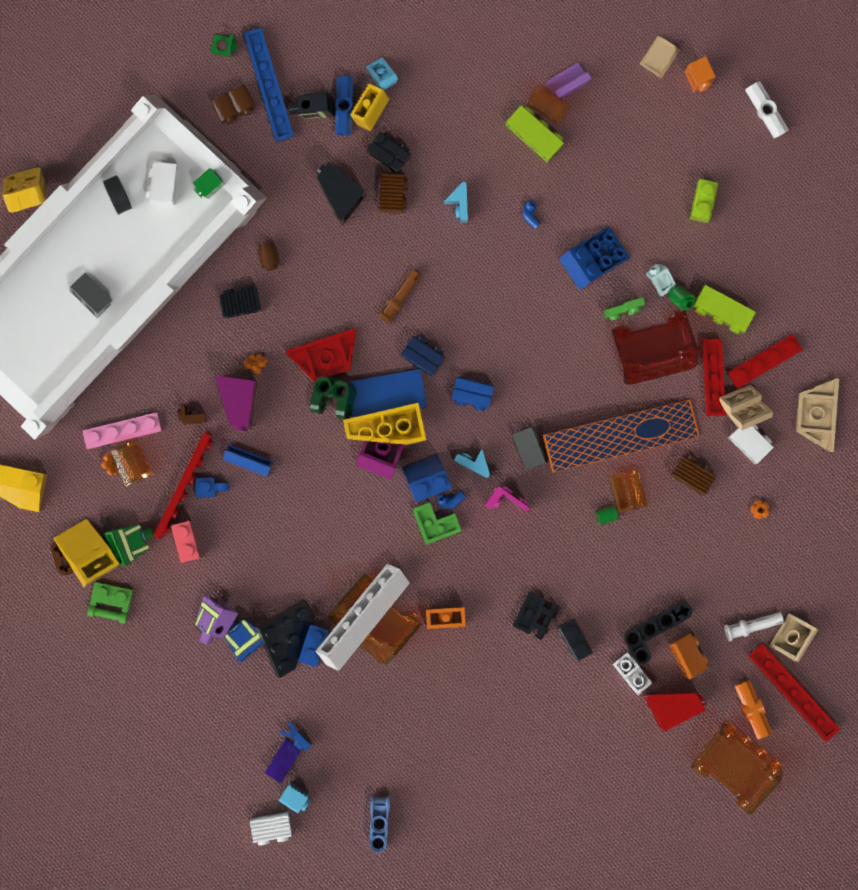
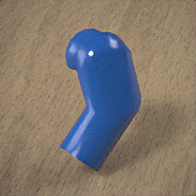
M529 200L523 206V218L531 227L536 229L541 222L534 216L536 203Z
M459 491L454 497L440 495L437 498V502L442 508L454 509L466 496Z

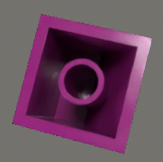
M216 376L229 425L233 426V429L236 431L246 432V428L251 429L257 383L252 380Z

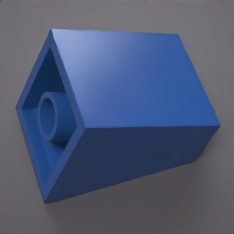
M438 454L402 467L415 503L452 489Z

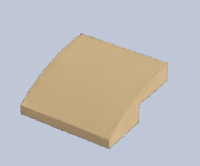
M751 385L719 398L728 416L741 430L773 416V411L761 401L762 395Z

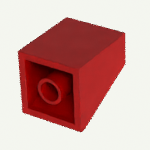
M693 691L643 694L655 721L663 732L706 711L703 707L706 703L702 695Z

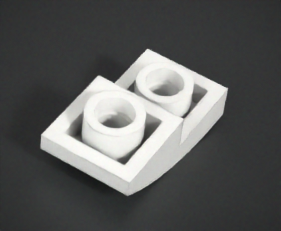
M628 652L613 664L638 696L653 684Z

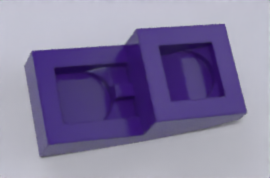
M285 739L265 774L281 783L301 750Z

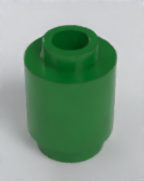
M675 285L669 290L668 296L670 301L682 311H688L693 308L696 298L686 288Z

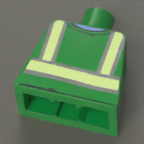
M139 524L104 532L111 551L119 562L118 566L128 565L149 550L147 540L154 537L150 527L142 530Z

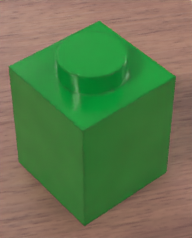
M209 168L193 182L196 187L194 191L201 198L204 196L209 199L225 185V182L214 169Z

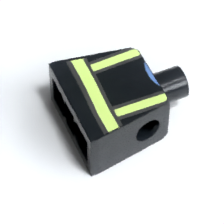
M327 92L297 96V102L288 103L289 114H299L303 119L335 117L334 98Z

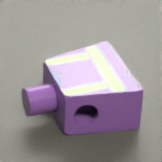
M204 595L195 622V626L203 631L199 641L210 645L213 637L224 638L238 613L221 600Z

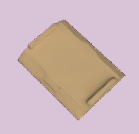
M657 36L641 60L640 65L662 79L680 50L666 39Z

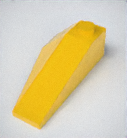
M419 403L343 420L347 439L407 445L426 440L425 426Z

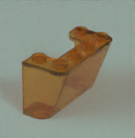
M730 723L721 724L690 765L692 769L705 779L709 773L736 794V804L750 815L781 783L782 777L781 764L775 759H770L762 748L755 747L747 736L739 734Z

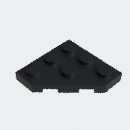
M304 599L256 627L278 678L296 669L310 624L313 620L312 612L307 601Z

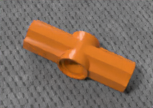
M750 679L734 685L742 703V711L747 721L750 722L756 738L761 739L772 734V729L765 716L764 706L760 698L757 697Z

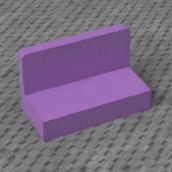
M576 63L548 80L547 85L557 101H560L591 81V76L588 72H584L579 63Z

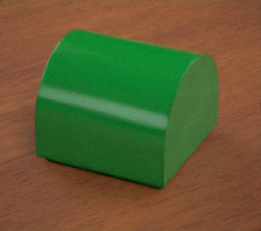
M614 505L595 510L600 526L618 520V514Z

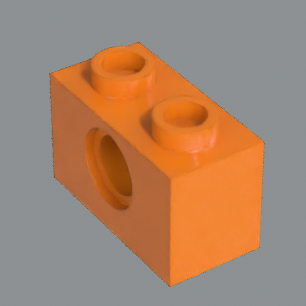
M706 56L688 64L684 72L693 92L699 90L702 93L710 89V86L713 84L712 82L716 78Z
M465 607L426 609L427 629L466 627Z

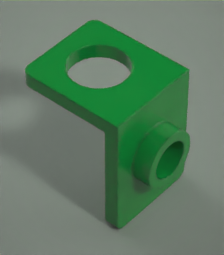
M231 33L230 37L214 35L211 53L232 57L233 51L236 52L238 40H236L234 33ZM220 40H224L227 43V48L224 51L216 48V44Z

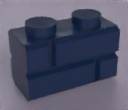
M418 335L417 338L413 336L400 356L433 377L445 359V356H443L444 352L436 346L432 349L426 345L428 341Z

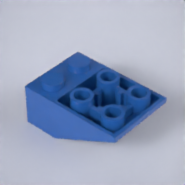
M610 227L605 228L570 249L559 258L579 290L587 287L630 259Z

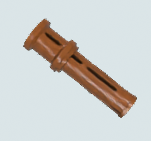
M411 269L392 298L387 299L386 306L377 315L388 324H391L395 314L401 311V304L422 276Z

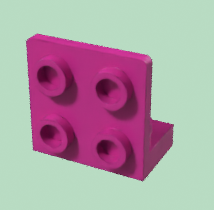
M498 486L484 504L489 510L493 507L497 509L503 500L501 498V495H503L523 511L528 512L530 510L527 507L529 503L521 497L517 499L511 495L513 491L506 486H502V488Z

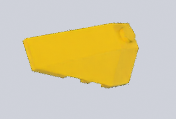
M0 465V497L21 509L40 512L47 474Z

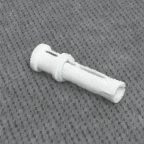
M781 612L751 621L740 620L739 623L730 626L726 624L724 625V630L730 642L733 638L747 637L749 633L784 624Z

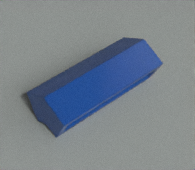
M228 444L222 459L267 477L273 464L272 460Z

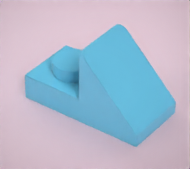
M383 57L366 66L378 88L386 90L397 83L398 78Z
M462 182L444 201V204H459V206H456V218H460V223L468 222L466 182Z
M482 449L475 462L471 461L473 457L463 452L461 455L457 454L454 462L487 479L489 478L490 473Z

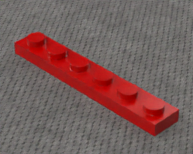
M204 432L153 535L158 539L167 537L171 529L168 525L171 519H176L179 512L176 508L179 502H184L188 494L185 490L188 484L192 486L196 478L194 472L197 467L201 468L205 460L202 456L205 450L209 451L213 444L211 435Z
M763 643L748 655L750 660L825 742L829 741L841 730Z

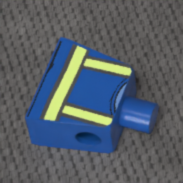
M246 618L240 623L235 619L229 628L230 632L224 637L239 663L243 662L262 645L256 627Z

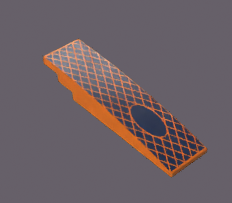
M691 400L543 435L552 473L700 437Z

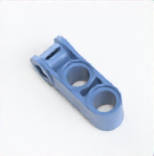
M371 795L369 844L372 851L380 853L387 846L390 796L375 797ZM376 819L384 820V827H375L374 821ZM381 838L384 841V845L379 848L373 845L374 839Z

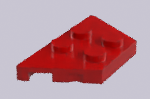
M354 328L295 347L285 352L313 382H316L320 377L329 378L351 370L356 329Z

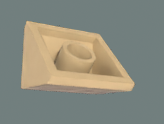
M789 613L769 646L798 663L818 632V629Z

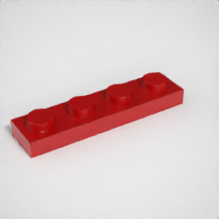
M794 334L729 371L727 375L735 388L738 389L803 351Z
M722 339L702 340L706 416H725L726 411L719 401V398L725 395Z

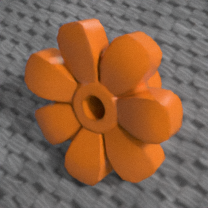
M254 354L249 355V359H245L243 362L246 369L252 368L254 374H260L262 372L261 367H265L268 362L267 357H263V354H258L256 357Z
M109 451L103 457L105 461L101 463L102 468L107 469L108 475H118L119 469L123 468V462H119L121 459L119 454H116L115 451Z

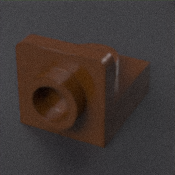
M181 404V409H178L179 421L182 420V424L207 423L206 414H201V411H191L190 415H187L186 405Z

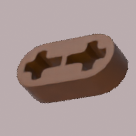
M54 541L51 545V552L58 572L62 575L72 574L73 569L71 567L68 568V572L61 569V566L64 565L62 559L65 557H61L60 551L55 550L58 545Z

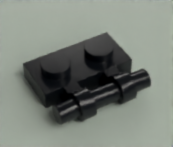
M528 591L512 626L529 635L532 629L535 628L538 630L535 637L542 640L544 634L548 633V626L552 618L556 616L555 611L558 605L551 602L547 609L543 607L546 599ZM540 612L545 614L541 625L536 623Z

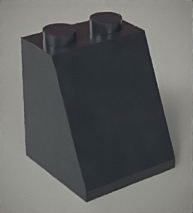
M328 162L326 166L323 164L318 169L317 181L339 224L343 226L366 197L363 188Z

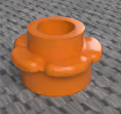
M757 500L751 506V513L757 519L766 518L769 515L768 510L770 507L767 502Z

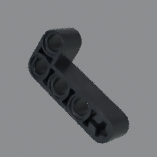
M679 602L624 633V644L635 662L646 664L650 661L651 653L645 642L690 618L693 611L690 604ZM681 606L683 608H687V610L685 611V616L683 614H679L676 616L678 620H676L675 616L671 613L672 610L673 613L679 612L681 610ZM664 615H669L671 622L665 626L662 624L661 618ZM647 624H652L654 627V631L650 635H647L644 631V627ZM630 633L637 635V641L633 644H630L627 640ZM640 650L646 652V658L642 661H639L636 657L637 652Z

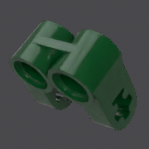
M328 377L318 378L314 384L310 403L311 412L323 414L328 398L338 399L336 417L343 420L349 419L357 392L356 387L352 383ZM328 383L329 388L327 391H325V386ZM346 387V393L342 395V390Z

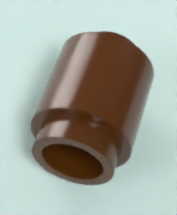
M273 242L258 245L262 269L266 268L267 271L278 269L277 265L281 263L277 248Z

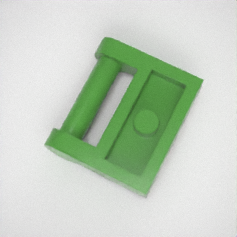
M95 582L87 616L94 617L95 615L118 620L119 623L126 624L133 590ZM97 602L122 607V613L96 608Z

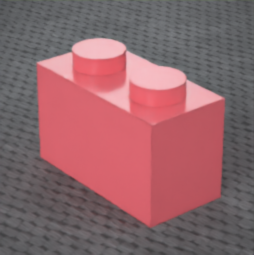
M192 521L172 525L171 529L180 562L185 563L200 559L201 554Z

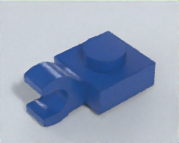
M195 478L196 497H216V491H229V483H215V478Z
M288 722L287 724L291 727V731L285 732L281 729V734L285 737L291 736L295 740L293 744L299 750L304 749L307 751L312 746V743L295 728L293 723Z

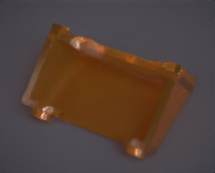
M364 573L330 612L329 618L335 625L342 620L373 582V577ZM391 606L360 646L379 663L387 665L423 623L417 615L413 613L403 615L395 607Z

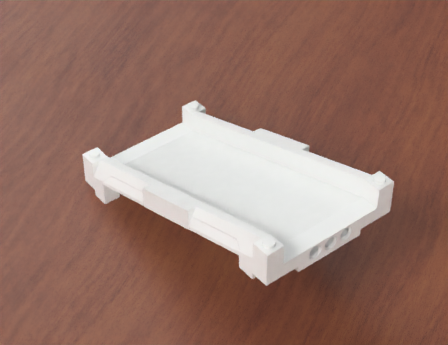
M156 94L141 97L131 110L133 115L69 183L60 185L4 244L7 249L0 255V395L26 418L21 427L33 439H37L53 429L59 420L75 405L74 401L136 337L235 229L245 226L256 214L257 209L267 199L261 191L240 173L241 170L187 120H183ZM153 162L177 164L179 167L174 205L151 203L149 197L146 196L147 186H151L149 168L153 167ZM209 168H212L225 182V185L209 199L204 196L201 198L194 191L196 187L193 182ZM116 175L119 177L132 206V209L121 214H117L103 184L104 180ZM84 273L113 299L110 303L111 305L98 318L70 292V286Z

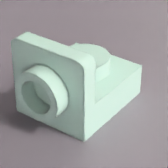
M663 264L653 265L645 273L661 297L676 285L668 268Z

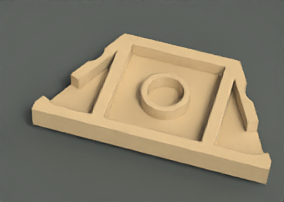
M838 378L798 394L796 432L829 452H834L839 389Z

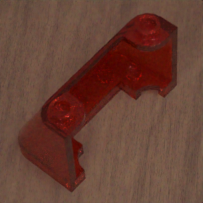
M686 311L671 313L667 318L666 324L631 332L625 326L611 329L622 377L627 385L688 371L698 365V346Z

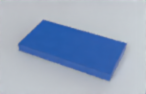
M420 369L349 382L357 390L351 418L419 403L420 408L427 407Z

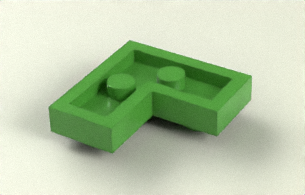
M638 298L625 302L623 305L604 310L605 319L610 318V321L622 318L621 315L628 313L629 316L640 313L645 305L644 298Z
M430 502L412 509L426 545L461 532L455 513L437 520Z

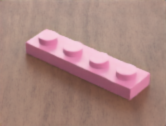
M156 412L83 430L82 432L86 448L92 449L162 432L158 413Z

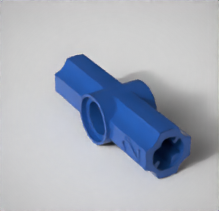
M340 76L337 77L335 135L348 136L352 135V117L350 113L353 110V77ZM342 102H347L350 106L347 110H341L339 105Z

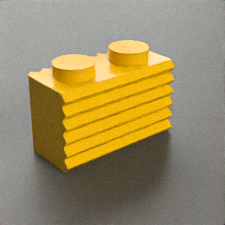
M367 84L368 87L361 94L362 97H359L360 100H358L350 116L357 126L371 131L388 103L389 97L383 89Z

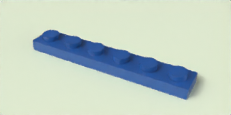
M262 27L244 32L243 34L275 141L277 143L294 138Z

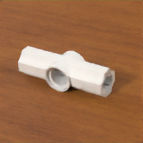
M760 81L745 89L757 110L758 117L764 121L774 139L789 131L777 111L776 104L770 99ZM763 106L770 107L771 114H765L762 110Z

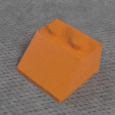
M687 633L668 643L685 678L690 680L708 668L706 665L708 660L704 652L700 653L697 647L700 644L695 635L692 636L691 633Z

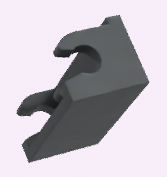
M86 273L70 286V292L96 318L113 301Z
M535 427L513 434L526 470L548 463Z

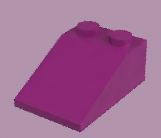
M364 441L355 466L391 479L405 444Z

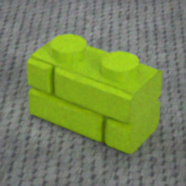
M699 179L689 219L703 223L710 221L718 188L717 182Z

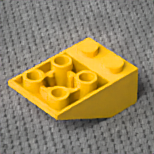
M87 519L53 538L83 587L114 570L119 565L108 545Z

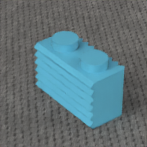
M290 782L279 801L299 813L300 810L305 811L311 799L308 798L309 792L306 793V790Z

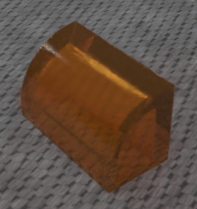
M137 440L109 452L125 487L143 481L153 475Z
M638 469L609 476L619 513L648 506Z

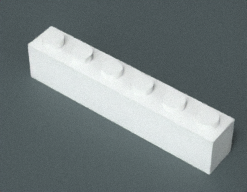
M386 564L319 646L316 652L327 666L339 671L410 584L400 569Z

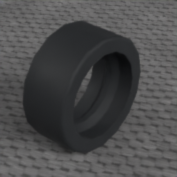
M116 175L104 180L103 184L117 214L132 209L119 177Z

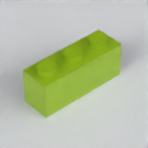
M521 105L506 121L505 126L548 163L563 147V138L556 132L552 133L548 129L549 126L542 119L537 120L530 108H524Z
M707 285L703 286L693 306L696 309L695 312L699 315L712 317L714 323L721 326L725 324L729 326L731 332L738 335L739 333L743 334L746 332L756 313Z

